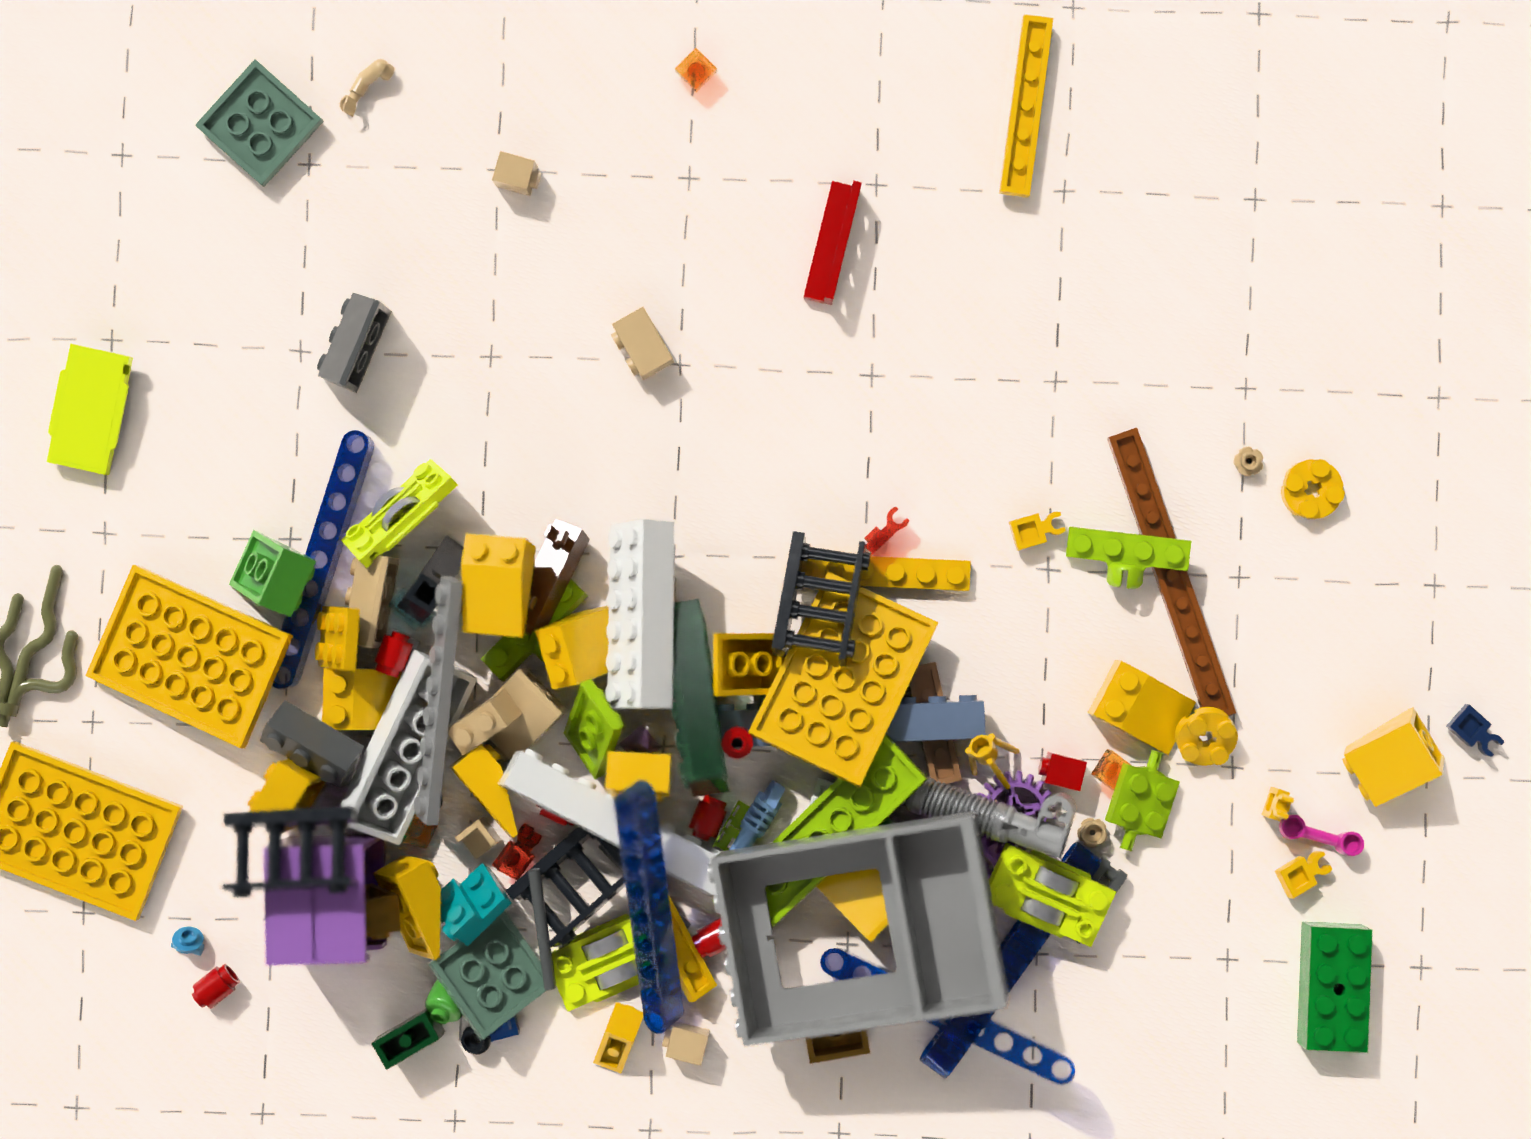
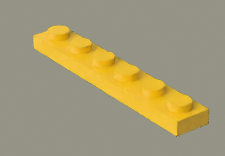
M1024 14L1022 17L999 194L1026 198L1030 196L1054 18Z
M870 556L868 571H862L860 586L970 591L971 561ZM809 559L808 562L803 561L801 572H805L806 576L825 578L827 573L831 572L852 582L855 566Z

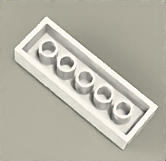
M637 519L610 524V532L608 534L610 561L607 567L609 575V593L607 595L609 623L606 629L608 637V655L606 657L608 685L605 695L612 709L672 708L675 521Z
M413 649L407 661L405 669L398 680L339 806H351L358 810V823L348 824L349 828L400 845L415 814L414 802L415 798L419 797L420 785L417 780L418 768L422 767L423 760L420 742L422 737H425L426 730L423 712L424 708L428 707L429 700L426 682L427 678L431 676L432 670L429 655ZM454 666L448 728L459 720L477 681L475 676L457 666ZM447 734V743H448L450 737H449V735Z

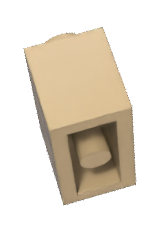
M644 307L637 309L612 324L615 332L610 335L619 350L625 347L630 356L625 361L634 376L640 374L642 379L645 380L674 363L670 352Z
M503 689L448 728V735L461 754L465 755L522 715V712L506 689Z

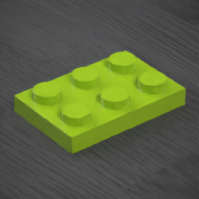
M592 679L580 683L563 733L593 778L597 779L606 774L608 751H615L624 725L620 715L614 712L606 701L604 692L597 688Z

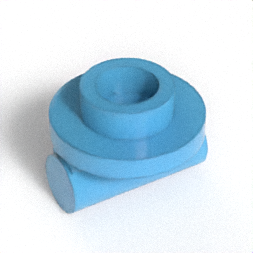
M182 927L173 934L171 948L183 954L191 953L201 956L205 947L203 944V934L195 927Z

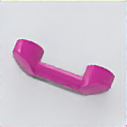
M1289 815L1287 820L1281 819L1279 824L1280 833L1286 839L1303 837L1335 847L1338 853L1344 856L1359 855L1364 849V840L1357 832L1350 831L1336 835L1306 826L1304 820L1298 815Z

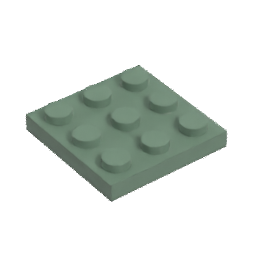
M254 59L199 119L195 126L259 184L265 187L321 126L324 120L261 63Z
M505 911L468 946L459 941L442 953L439 958L427 964L480 1040L486 1038L547 991L544 990L540 960Z

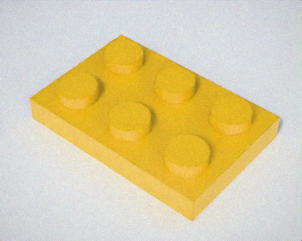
M322 606V612H319L317 616L320 642H317L315 646V659L318 660V666L356 671L360 609Z

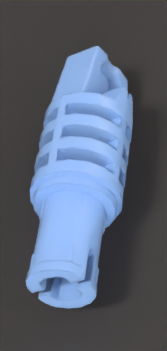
M771 780L764 793L762 791L758 792L744 818L741 820L740 827L742 829L729 850L751 847L757 838L761 839V837H764L765 832L782 806V803L779 801L785 791L783 785Z

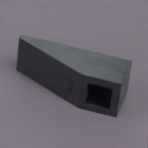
M446 535L397 607L420 623H423L438 604L435 599V591L437 585H440L441 576L455 578L460 571L464 547Z

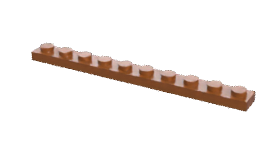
M1136 427L1108 437L1107 441L1139 533L1141 535L1175 538L1138 428ZM1151 567L1200 708L1214 707L1223 710L1228 716L1236 714L1188 572Z

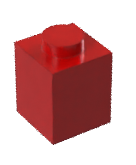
M1047 752L1046 758L1042 757L1040 760L1038 775H1042L1041 781L1044 783L1081 791L1087 762Z

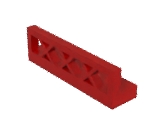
M853 180L852 185L836 181L831 182L803 295L804 299L828 305L833 303L862 182Z

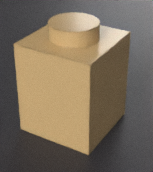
M500 151L492 181L496 187L530 196L532 188L537 189L539 185L541 171H538L535 160Z
M674 1021L672 1029L666 1028L662 1046L667 1047L665 1057L701 1066L709 1029Z

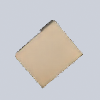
M484 816L455 837L457 842L463 841L475 859L502 840Z

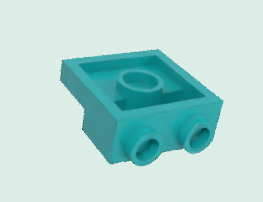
M483 862L462 883L453 878L441 889L440 921L442 923L445 922L442 930L452 941L458 939L467 946L512 904L492 870Z

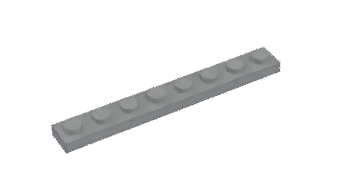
M441 576L440 585H437L435 591L438 610L437 615L434 616L432 621L435 640L434 646H431L429 652L432 670L431 676L427 678L426 682L429 700L428 707H425L423 712L426 730L425 737H422L420 742L423 760L422 767H419L417 772V780L420 785L419 797H416L414 802L415 814L426 825H438L462 596L463 582L451 576Z

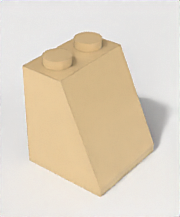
M527 668L517 670L494 694L496 695L503 689H506L522 712V715L511 724L489 738L496 745L494 750L505 762L512 759L515 751L525 752L526 748L530 749L568 711Z

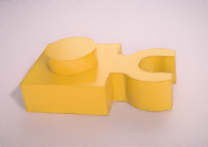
M1061 512L1050 513L1044 521H1041L1039 513L1008 522L1016 550L1047 542L1045 533L1052 535L1064 533L1066 531L1065 527L1055 529L1051 524L1053 518L1061 516Z
M1270 787L1261 815L1280 822L1281 819L1287 820L1289 817L1287 813L1291 803L1294 802V798L1289 796L1290 792Z
M1312 852L1308 856L1307 861L1305 857L1298 856L1275 870L1288 898L1294 899L1317 885L1315 875H1326L1332 871L1330 865H1324L1321 868L1318 866V860L1325 856L1324 852Z

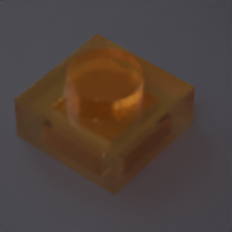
M695 48L675 68V72L697 93L717 73V68Z
M1106 749L1091 775L1114 791L1123 763H1129L1114 751Z
M414 814L402 842L427 849L438 825H426Z

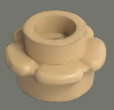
M1249 446L1243 447L1234 457V466L1243 476L1258 474L1263 468V455L1258 449L1254 450ZM1248 458L1251 459V464H1247L1246 460Z
M1087 818L1081 822V827L1077 830V836L1080 841L1084 842L1085 846L1095 848L1106 841V825L1100 819ZM1090 830H1094L1095 834L1090 835Z

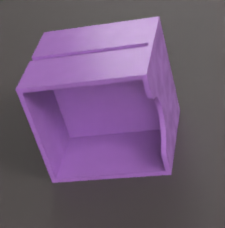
M345 834V877H352L358 880V887H348L347 893H328V888L264 891L265 966L366 963L370 960V954H366V951L383 949L387 945V938H366L365 885L371 883L378 885L373 873L385 866V840L369 834ZM313 835V879L332 878V835ZM288 836L281 840V881L300 880V836ZM268 846L263 847L264 881H268Z

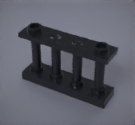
M793 531L771 647L773 656L786 657L787 648L792 649L793 646L840 653V666L846 667L847 658H853L856 640H852L851 635L862 571H868L871 553L866 552L864 541H859L856 554L811 547L810 543H806L804 532ZM809 559L854 565L852 582L806 576L805 572H801L803 561L808 562ZM803 588L849 594L847 612L800 605V601H796L797 591L803 590ZM804 617L843 623L845 626L842 641L795 634L794 630H790L792 619Z
M347 806L223 813V826L233 830V834H236V883L222 884V890L232 893V898H251L252 892L328 888V893H347L348 887H358V880L352 877H345V829H348V824L358 823V810ZM316 825H329V829H332V878L313 879V831L316 830ZM297 826V831H300V880L281 881V832H285V827ZM253 828H265V832H268V881L249 882L250 834L253 833Z
M580 827L573 830L530 868H540L541 880L544 878L547 881L551 879L579 913L573 921L565 926L545 902L547 923L556 933V936L548 944L551 947H557L560 944L562 947L567 946L577 937L575 931L628 884L634 886L646 875L643 871L649 865L644 861H639L634 866L623 851ZM590 837L592 840L596 839L625 873L612 886L583 852L584 847L582 845ZM567 858L570 860L574 859L602 893L590 906L587 905L560 872L561 867L559 865ZM527 871L506 890V893L512 900L523 898L524 901L528 899L532 904Z

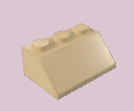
M378 555L368 568L357 558L354 557L352 560L350 574L354 576L352 588L348 587L345 605H349L348 608L360 609L358 646L380 648L384 634H387L400 559Z

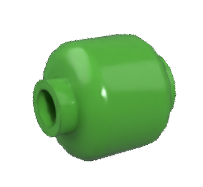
M436 980L425 1000L426 1010L431 1014V1019L439 1024L458 1021L462 1017V1013L439 980Z

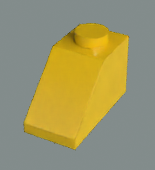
M616 1002L593 1061L594 1064L620 1074L622 1073L644 1012L637 1010L631 1005H623Z

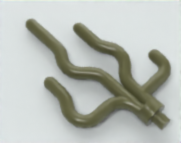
M54 565L50 569L41 605L44 631L42 635L29 642L22 649L15 674L11 660L5 653L4 643L18 625L24 602L22 594L16 593L12 596L6 621L0 628L1 727H8L10 716L17 717L20 702L25 693L31 690L59 694L67 691L74 684L77 677L74 651L78 634L76 631L70 630L65 635L62 647L61 660L65 670L63 678L57 682L34 678L26 680L33 655L45 648L56 634L57 621L54 615V605L63 573L60 565Z

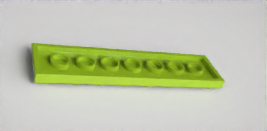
M886 734L860 788L838 778L772 843L880 826L928 778ZM827 876L767 885L765 889L772 929Z

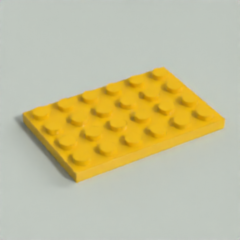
M132 565L85 676L236 747L246 748L293 635L141 566Z
M828 572L825 579L850 582L831 572ZM860 586L851 639L856 640L853 658H847L846 667H843L839 663L840 653L793 646L792 649H789L748 732L752 737L860 788L939 622ZM819 590L811 606L847 612L850 595ZM805 618L797 634L842 641L845 624Z
M10 742L0 768V869L137 921L140 919L183 806L19 742Z

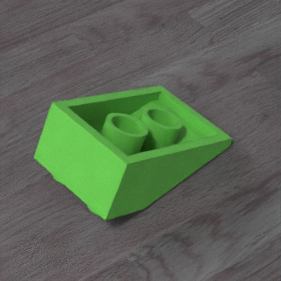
M253 530L229 585L257 605L291 617L294 610H297L302 602V592L306 583L314 575L316 561L269 536Z

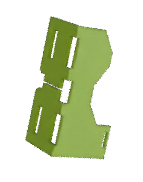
M740 800L737 801L714 841L713 848L717 846L723 851L729 850L727 846L732 837L734 839L737 838L741 830L740 822L750 806ZM737 805H739L740 807L738 811L736 812L735 816H733L732 814L734 813ZM729 819L732 820L730 823L731 825H729L728 828H726L725 826L728 823ZM724 831L725 833L721 838L720 842H717L721 833Z

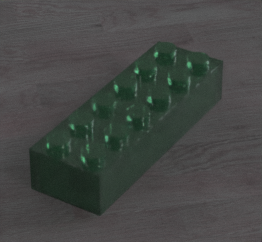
M699 598L674 602L672 699L676 700V702L672 703L671 713L676 729L680 730V732L674 733L676 749L679 751L680 758L684 760V762L678 763L680 779L684 784V788L690 789L693 797L730 792L725 753L722 748V732L717 697L714 696L713 669L705 615Z

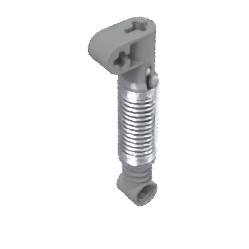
M929 777L902 804L907 807L908 811L918 815L923 814L924 817L928 815L929 818L976 810L981 837L986 833V838L990 837L991 840L1001 843L1010 841L1059 859L1064 852L1076 814L1075 801L1066 793L1059 792L1048 797L1043 802L1037 819L1017 812L1016 808L1010 804L998 803L997 800L993 801L992 798L988 799L986 796L982 797V795L977 796L976 793L972 794L971 791L961 790L960 787L957 789L956 786L951 787L950 784L946 786L945 782L941 784L940 781L936 782L935 779ZM1059 802L1062 803V809L1066 813L1061 814L1057 821L1065 823V828L1044 821L1045 817L1051 819L1056 815V810L1052 806Z

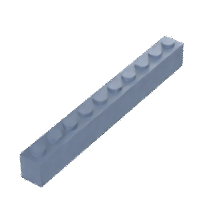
M959 695V701H947V696H929L928 702L916 703V697H903L886 734L894 742L973 739L978 735H986L984 701L977 700V695ZM747 703L746 709L735 710L734 704L716 705V710L704 711V705L686 706V711L678 713L680 750L722 748V739L725 732L733 726H742L749 730L762 703ZM753 737V747L771 746ZM734 738L731 741V745L733 748L742 747L743 741L740 738Z

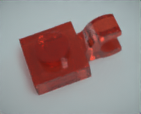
M893 507L888 511L886 526L880 530L876 526L864 537L867 542L866 552H870L871 556L898 530L908 525L910 521L908 518L900 524L893 521V514L898 511L897 507Z
M524 823L518 830L517 842L509 840L492 865L497 871L518 880L535 858L531 851L541 841L542 835L535 832L534 827Z

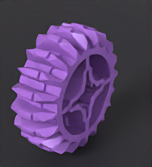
M1019 770L1016 771L1014 780H1012L1009 771H1004V776L1010 784V789H1005L996 775H994L992 778L996 786L992 787L987 782L983 784L984 788L989 791L987 796L980 792L977 793V796H986L994 801L1002 791L1006 790L1005 804L1007 803L1012 806L1014 802L1018 808L1022 807L1024 809L1020 813L1029 816L1035 814V812H1038L1039 816L1043 802L1052 794L1049 789L1040 792L1044 786V782L1041 780L1032 785L1034 775L1030 773L1022 781L1023 774ZM1015 787L1028 789L1034 795L1037 802L1021 803L1016 794ZM1007 841V843L1015 846V843ZM998 842L997 847L1004 846L1005 843ZM1018 845V848L1026 851V847Z

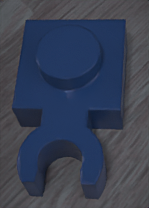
M1465 704L1446 725L1467 746L1473 747L1477 742L1479 751L1488 757H1493L1494 755L1488 749L1489 741L1493 740L1497 745L1504 744V740L1499 735L1487 732L1492 724L1470 704Z

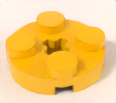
M1308 459L1294 464L1287 470L1283 486H1281V497L1286 508L1296 516L1313 520L1326 517L1334 512L1339 503L1343 501L1345 495L1343 481L1339 472L1322 459ZM1309 481L1319 486L1316 497L1313 494L1307 495L1305 493V490L1309 488L1307 484Z
M1201 707L1194 710L1195 714L1190 715L1188 718L1184 716L1179 721L1175 730V741L1182 758L1185 761L1201 766L1222 765L1226 763L1229 755L1235 749L1238 740L1236 727L1228 715L1218 708ZM1210 731L1212 735L1210 740L1202 741L1199 738L1200 736H1205L1206 732Z

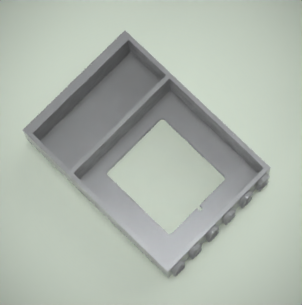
M976 810L722 851L712 857L711 864H708L709 879L711 883L715 882L717 893L713 896L714 909L717 914L720 913L722 926H719V938L721 944L726 945L728 956L724 957L725 972L727 976H731L733 988L729 990L730 1002L732 1007L737 1008L738 1019H735V1031L737 1038H742L743 1047L1007 1009L1009 991ZM873 868L878 869L896 971L784 988L781 981L774 939L768 940V936L773 935L766 886Z

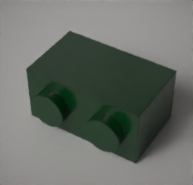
M426 1008L382 1033L371 1043L386 1070L438 1041L446 1032L442 1024L431 1019V1014Z

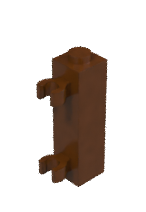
M555 519L553 525L548 524L543 534L546 539L534 561L524 632L527 635H531L535 630L549 624L590 540L583 529Z

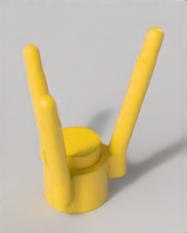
M993 733L989 734V736L978 735L974 737L969 747L965 749V753L969 757L972 775L976 776L978 774L976 761L982 765H989L1004 788L1010 789V784L995 763L998 756L996 746L1015 754H1019L1020 750L998 739Z

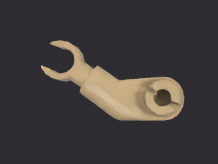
M377 59L360 72L349 90L351 92L350 95H345L340 100L339 106L341 110L353 117L357 101L360 97L364 96L368 86L379 76L383 80H389L395 71L393 65L388 64L384 59Z

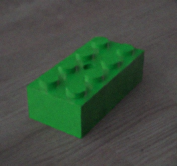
M1301 921L1297 1043L1306 1050L1368 1053L1373 929L1362 924ZM1338 984V987L1334 991V986Z

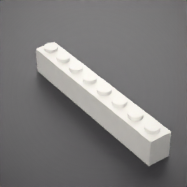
M526 748L525 752L515 751L498 785L710 897L717 894L715 882L711 883L709 879L708 864H711V858L721 851L715 848L708 851L700 847L702 841L689 834H686L684 838L674 833L676 827L662 820H659L658 824L648 819L650 814L636 806H633L632 810L622 805L623 800L613 799L612 794L606 793V795L595 791L597 785L582 777L577 781L568 776L570 772L568 769L556 763H553L551 767L541 762L543 756Z

